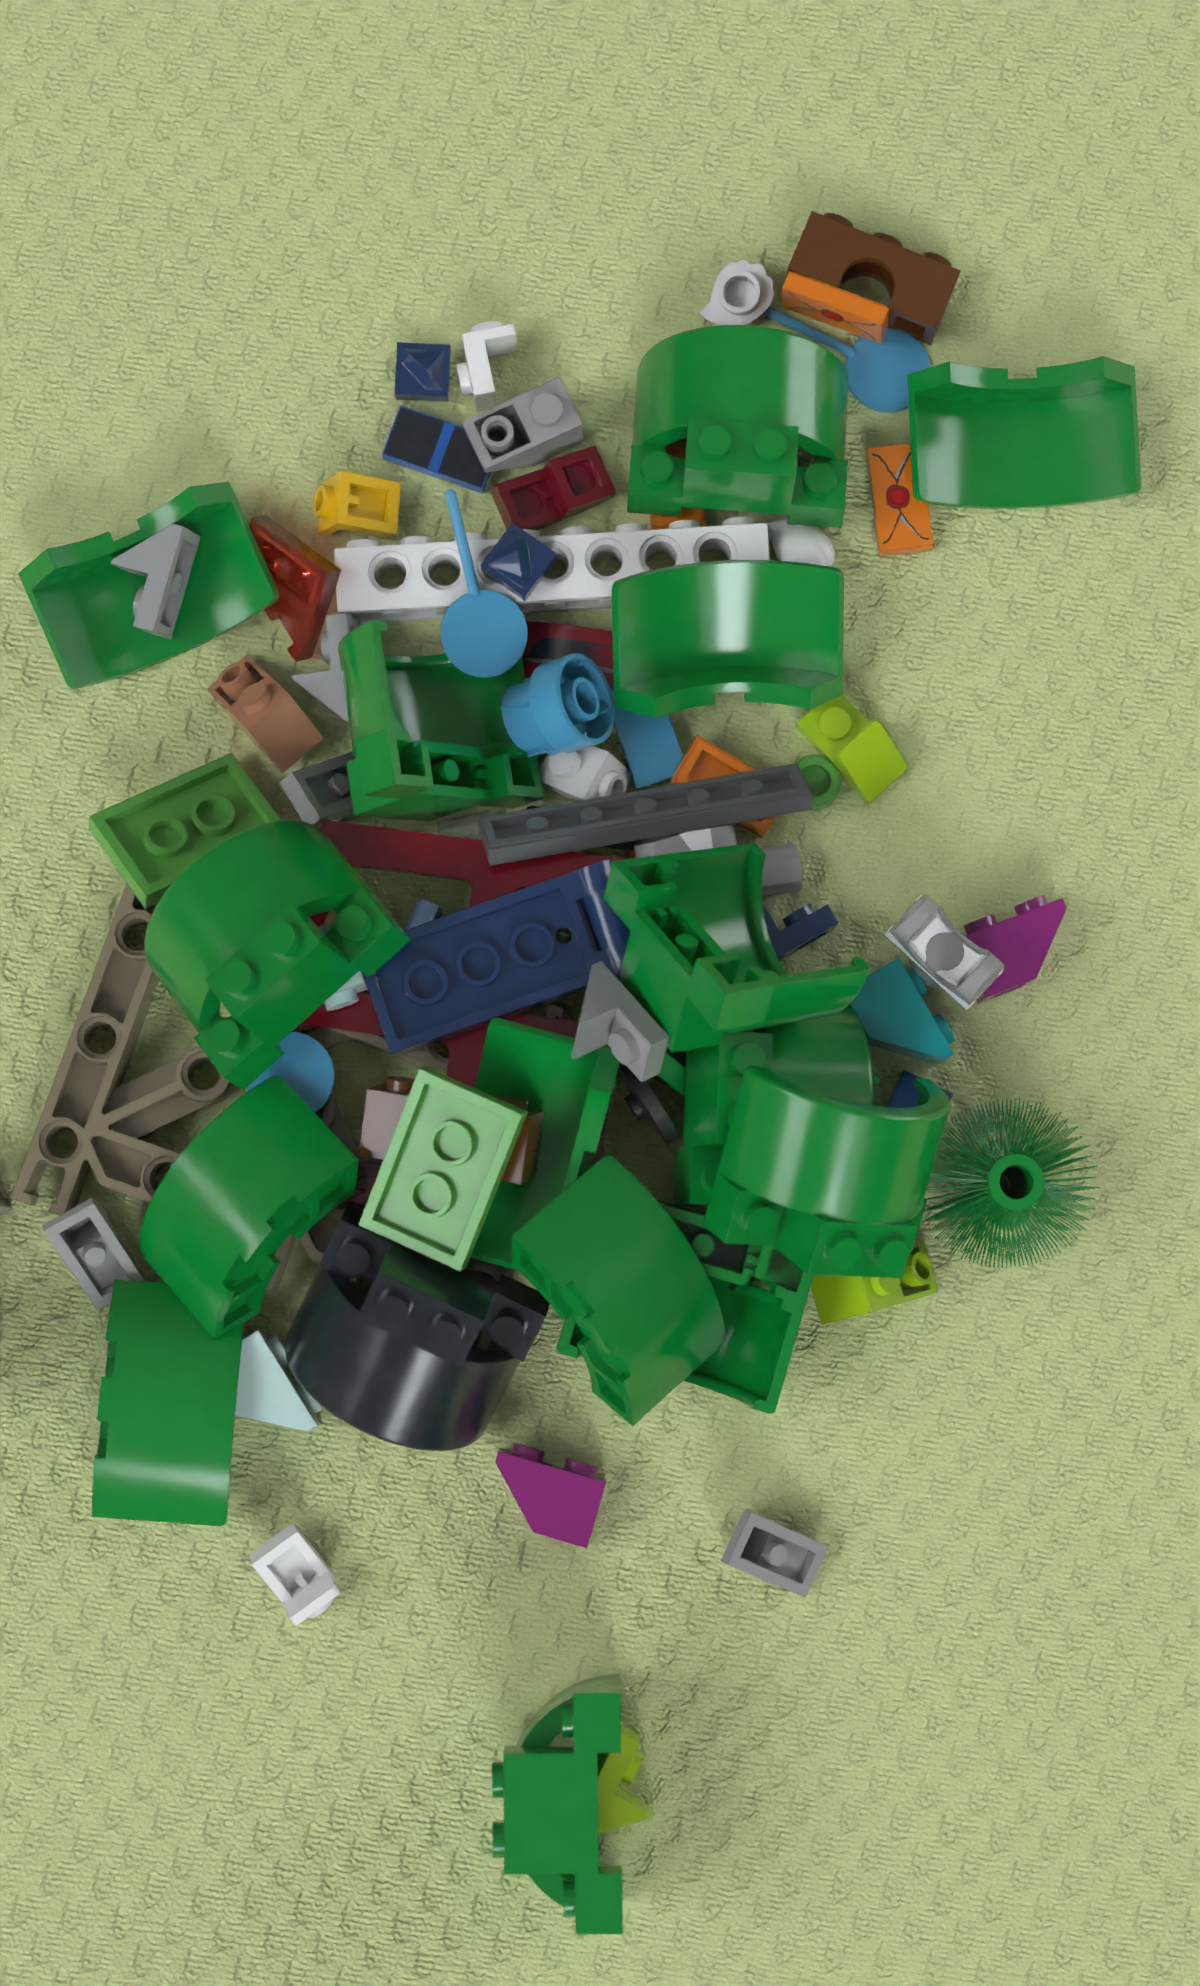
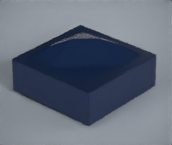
M397 342L395 399L449 402L451 345Z
M512 522L481 564V571L526 601L557 559V553Z

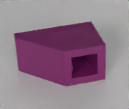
M1045 895L1015 906L1014 909L1017 916L997 923L993 914L963 926L966 932L964 936L984 950H989L1004 964V971L977 999L978 1004L1027 986L1037 978L1067 909L1063 898L1047 903Z
M513 1442L510 1452L500 1449L495 1463L533 1533L587 1548L606 1485V1480L596 1477L598 1467L566 1458L564 1468L542 1462L545 1451Z

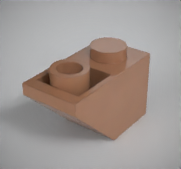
M248 654L239 662L226 667L220 673L218 680L207 688L214 699L258 749L282 773L324 739L290 694Z

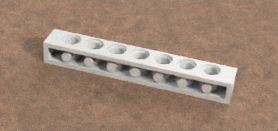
M750 517L728 518L722 521V526L701 527V523L696 520H680L670 523L668 525L669 529L647 530V525L628 523L616 526L615 532L594 533L591 527L576 526L565 528L561 531V535L540 536L539 531L525 529L524 531L557 553V559L564 562L568 569L558 579L543 577L527 600L524 601L502 584L487 579L484 572L481 571V564L500 539H486V535L482 533H466L479 590H492L502 593L514 601L523 614L612 609L611 590L613 583L631 575L650 571L645 560L651 554L657 552L668 554L674 560V566L699 563V556L709 549L723 552L728 560H770L767 523L754 524V519ZM410 536L402 538L400 545L379 546V542L376 540L357 539L347 542V548H334L338 614L348 613L360 619L361 624L373 619L386 622L443 619L452 603L464 594L469 593L455 536L452 542L433 543L431 537ZM608 555L616 558L620 562L621 568L614 575L602 576L597 574L591 565L598 557ZM442 565H451L460 572L458 579L453 584L447 586L434 583L430 579L431 574L437 567ZM389 568L400 569L406 574L404 582L394 589L383 588L377 583L379 575Z

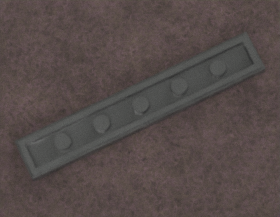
M790 764L482 817L478 819L479 835L489 866L812 810V792L799 765Z

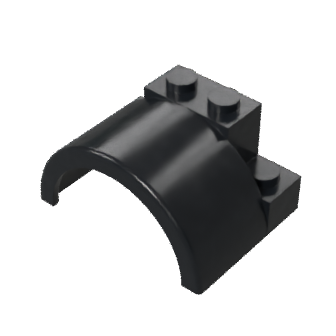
M349 1202L288 1331L285 1340V1355L289 1368L299 1384L321 1406L340 1420L373 1437L399 1446L426 1451H451L473 1444L484 1434L520 1361H524L546 1318L550 1304L538 1290L504 1274H501L498 1282H495L468 1268L458 1271L359 1226L358 1224L364 1209ZM355 1276L375 1279L365 1300L350 1282ZM479 1330L491 1338L493 1343L491 1348L471 1349Z

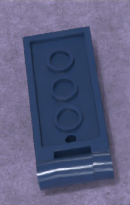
M608 859L593 863L579 870L404 930L411 940L370 977L363 974L392 1058L489 1025L490 1020L493 1018L506 1019L586 991L591 967L599 961H602L613 975L619 978L630 930L603 899L611 864L614 860ZM560 932H567L572 938L568 943L563 944L557 941L556 936Z

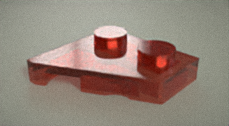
M266 514L251 517L249 527L279 592L278 600L264 609L270 621L280 619L293 641V644L287 648L293 659L298 662L312 658L341 569Z

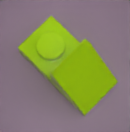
M843 694L810 710L796 723L795 728L820 755L829 758L836 765L841 777L867 805L873 802L908 769L907 764L881 723L877 719L869 723Z
M621 1726V1753H605L598 1767V1834L654 1816L652 1806L618 1789L621 1781L628 1785L632 1783L645 1754L637 1751L640 1745V1736Z

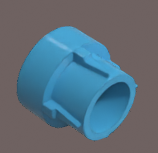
M572 653L539 665L531 677L506 690L502 706L500 707L507 733L518 748L527 752L528 757L548 753L549 755L561 752L571 753L602 743L610 736L615 719L614 701L604 674L595 662L580 653Z

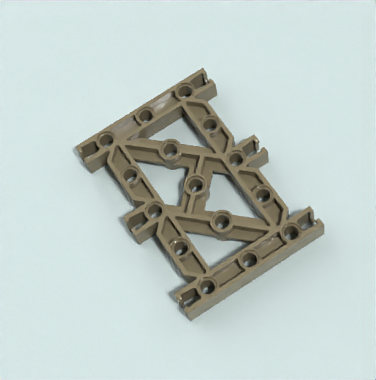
M127 883L11 1199L35 1206L38 1196H35L34 1193L47 1165L51 1164L52 1166L65 1169L57 1203L51 1202L48 1212L62 1215L77 1206L90 1168H92L99 1185L151 1202L157 1190L155 1181L159 1170L175 1162L180 1154L139 1139L209 1105L221 1103L230 1095L242 1090L224 1079L221 1074L219 1081L211 1089L198 1090L193 1082L194 1071L200 1064L211 1062L201 1047L192 1048L183 1054L182 1057L121 1086L159 979L149 967L145 951L131 950L128 944V937L132 929L138 925H148L152 914L141 910V902ZM367 989V990L361 991V992H359V993H367V994H369V991H368V989ZM549 1004L545 1017L569 1020L570 1015L565 1014L563 1008ZM311 1026L304 1027L299 1031V1033L306 1034L317 1040L325 1049L344 1040H350L390 1054L384 1036ZM100 1027H112L116 1033L114 1047L107 1053L95 1054L91 1047L92 1035ZM435 1044L398 1056L399 1058L445 1074L447 1072L448 1058H443L436 1053ZM331 1093L329 1099L324 1104V1114L321 1120L358 1160L382 1163V1159L359 1156L360 1143H355L337 1102ZM73 1129L78 1138L77 1149L71 1156L61 1159L54 1152V1138L62 1130ZM357 1169V1189L366 1190L367 1170ZM344 1201L332 1209L300 1238L308 1258L321 1262L349 1202ZM351 1202V1203H353V1204H355V1205H357V1206L361 1204V1203ZM292 1235L285 1240L275 1253V1256L281 1263L267 1286L269 1289L277 1291L279 1289L296 1238ZM470 1258L466 1267L476 1273H488L495 1282H498L501 1274L514 1279L517 1272L515 1269ZM481 1331L477 1349L490 1348L491 1338Z

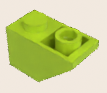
M924 1239L915 1241L913 1250L910 1251L903 1278L814 1275L811 1284L821 1325L938 1293L933 1264L928 1256Z

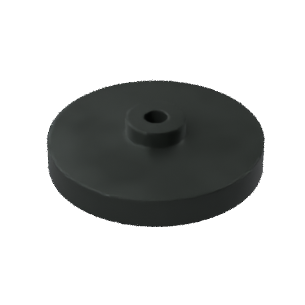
M620 1063L618 1073L630 1092L629 1095L624 1097V1100L637 1120L640 1121L646 1117L667 1145L678 1139L679 1134L648 1083L646 1081L641 1082L627 1065Z

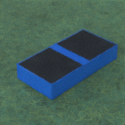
M400 405L382 453L383 460L484 494L491 472H484L464 428Z

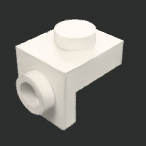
M489 321L475 325L471 328V332L461 334L466 362L456 364L462 396L473 395L476 411L497 406L488 357L517 350L514 325L502 326L501 322Z
M595 746L571 753L548 754L540 768L542 786L575 801L626 793L627 784L631 779V772L610 752Z
M294 1522L248 1555L251 1565L283 1603L287 1616L294 1625H298L307 1618H313L323 1613L340 1593L330 1567Z

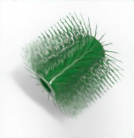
M1006 1098L1005 1118L1003 1100L1002 1112L999 1100L998 1111H996L993 1100L994 1117L990 1102V1113L985 1102L988 1120L982 1104L983 1115L977 1105L979 1117L973 1106L978 1124L970 1107L969 1111L973 1121L965 1110L973 1128L966 1120L963 1112L961 1111L968 1127L957 1112L964 1128L954 1116L955 1121L962 1128L966 1136L957 1127L952 1118L951 1122L960 1134L950 1126L949 1130L947 1128L944 1129L948 1136L943 1134L944 1137H942L941 1141L955 1151L940 1143L948 1149L941 1145L939 1146L944 1150L939 1148L940 1151L937 1153V1161L934 1163L932 1173L948 1177L931 1176L929 1182L962 1185L927 1188V1190L966 1188V1190L927 1198V1200L967 1194L925 1209L924 1211H932L952 1205L921 1222L943 1220L932 1228V1231L936 1229L941 1231L943 1229L939 1234L941 1235L939 1238L947 1231H949L947 1233L949 1234L957 1227L955 1229L957 1231L948 1238L949 1240L946 1244L960 1234L955 1240L956 1244L953 1247L954 1249L959 1242L958 1247L963 1243L958 1253L971 1235L961 1257L962 1260L964 1254L967 1253L968 1255L969 1253V1264L978 1241L979 1244L973 1256V1264L983 1241L977 1259L979 1260L984 1247L981 1260L982 1266L988 1246L985 1266L990 1252L989 1268H991L993 1252V1266L995 1268L997 1249V1266L999 1268L1001 1255L1003 1268L1004 1247L1006 1268L1008 1257L1010 1268H1012V1256L1016 1268L1015 1250L1019 1268L1020 1256L1024 1266L1021 1247L1028 1266L1027 1253L1032 1266L1031 1252L1036 1261L1032 1246L1039 1257L1040 1263H1042L1037 1247L1040 1250L1037 1241L1045 1251L1048 1259H1050L1041 1240L1054 1259L1046 1241L1055 1253L1056 1251L1044 1233L1057 1249L1058 1246L1048 1232L1058 1243V1238L1062 1242L1063 1238L1066 1241L1068 1239L1060 1231H1063L1066 1235L1068 1234L1065 1231H1068L1073 1235L1067 1229V1226L1054 1217L1067 1224L1062 1220L1064 1219L1079 1230H1082L1067 1220L1070 1219L1082 1227L1071 1219L1080 1221L1076 1219L1079 1217L1069 1212L1089 1221V1219L1075 1213V1210L1080 1212L1081 1210L1078 1209L1081 1208L1096 1210L1075 1201L1096 1200L1095 1198L1062 1191L1090 1190L1100 1187L1049 1183L1097 1177L1045 1180L1044 1178L1097 1167L1098 1165L1043 1175V1173L1092 1156L1072 1158L1057 1163L1086 1148L1083 1146L1071 1150L1065 1149L1081 1138L1082 1135L1068 1140L1067 1137L1075 1130L1073 1129L1067 1136L1065 1135L1068 1132L1058 1139L1061 1136L1059 1135L1061 1133L1059 1130L1065 1124L1064 1122L1055 1133L1054 1131L1057 1127L1045 1139L1055 1127L1054 1123L1059 1115L1050 1125L1055 1117L1054 1115L1045 1127L1048 1122L1047 1120L1038 1133L1048 1116L1046 1114L1050 1107H1048L1043 1117L1044 1108L1038 1119L1037 1116L1041 1110L1039 1106L1035 1120L1030 1128L1037 1103L1026 1128L1033 1104L1026 1120L1029 1100L1027 1101L1026 1111L1021 1123L1024 1101L1020 1114V1098L1016 1118L1015 1099L1012 1120V1100H1010L1008 1114ZM1040 1123L1039 1128L1037 1129V1131H1036L1035 1134L1033 1135V1133H1034L1036 1127H1037L1038 1124ZM1002 1125L1004 1130V1141L1002 1138ZM998 1128L1000 1133V1141L998 1138ZM993 1129L996 1135V1141L993 1137ZM947 1130H948L961 1144H959V1143L947 1132ZM951 1130H953L965 1143H963ZM988 1131H989V1133H990V1135H991V1137H992V1142H991V1140H990V1138H989ZM1016 1131H1017V1137H1016V1141H1015V1144H1014V1138H1015ZM984 1132H985V1134H986V1136H987V1138H988V1143H987V1141H986V1139H985ZM1002 1172L1007 1176L1010 1183L1007 1196L1000 1188ZM1021 1224H1022V1226H1023V1228H1024L1025 1235H1024V1233H1023V1231H1022ZM1050 1225H1051L1054 1229H1056L1061 1236H1059V1235L1050 1227ZM1046 1226H1047L1049 1229H1051V1230L1055 1233V1235H1053V1234L1046 1228ZM1006 1228H1007V1233H1008V1234H1007V1240H1006V1235H1005V1230H1006ZM1014 1228L1016 1231L1017 1241L1014 1235ZM1001 1229H1003L1002 1242H1001ZM1010 1229H1011V1232H1012V1241H1011V1239H1010V1234H1009V1230H1010ZM975 1235V1237H974L972 1243H971L970 1246L968 1247V1245H969L971 1239H972L973 1236Z

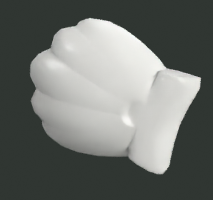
M747 260L729 263L718 274L713 285L710 302L699 314L716 325H746L758 318L770 306L774 298L773 280L771 277L766 276L765 268L762 264H750Z
M788 517L767 524L768 537L772 540V545L779 561L829 566L834 563L835 550L829 538L818 528L807 525L788 524Z

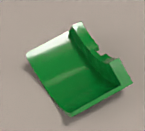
M1101 356L1076 363L1037 367V378L1008 379V369L976 367L949 361L907 374L912 488L915 500L927 504L959 508L1018 509L1083 504L1138 493L1141 489L1135 366Z
M230 482L190 486L161 507L136 519L140 530L113 541L110 532H106L72 544L47 548L18 573L66 684L70 688L78 689L103 683L164 662L230 631L278 600L279 592ZM176 524L196 533L201 538L172 639L169 640L149 634L133 626L135 616L133 615L134 598L139 588L145 586L147 577L126 572L110 563L115 557L168 526Z
M772 560L711 561L650 570L619 579L612 585L615 708L658 719L677 711L716 704L715 694L744 692V702L782 704L812 710L843 694L844 574L838 568Z
M500 1018L490 1020L474 1088L494 1097L495 1095H512L528 1099L527 1108L544 1110L535 1177L522 1184L500 1182L470 1258L517 1270L512 1266V1235L593 1166L620 1064L613 1055L611 1048L602 1046L579 1058L572 1059L575 1038Z
M277 1075L271 1076L224 1109L180 1154L158 1186L147 1208L138 1238L139 1252L212 1338L216 1339L260 1313L266 1288L281 1263L275 1256V1253L290 1235L300 1239L322 1217L355 1195L358 1159L282 1077Z
M604 1156L512 1235V1266L542 1294L561 1319H567L570 1315L573 1317L584 1335L577 1345L590 1374L592 1392L632 1427L724 1342L725 1328L720 1305L713 1286L696 1253L655 1197L614 1157Z
M114 1279L106 1332L105 1377L101 1376L97 1421H101L97 1455L94 1457L92 1517L223 1526L226 1524L244 1323L213 1339L166 1283Z

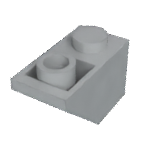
M560 377L462 421V426L484 472L534 466L583 443V424Z

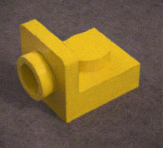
M342 470L325 480L316 491L313 512L316 517H319L318 533L331 535L338 530H344L390 539L397 535L401 482Z

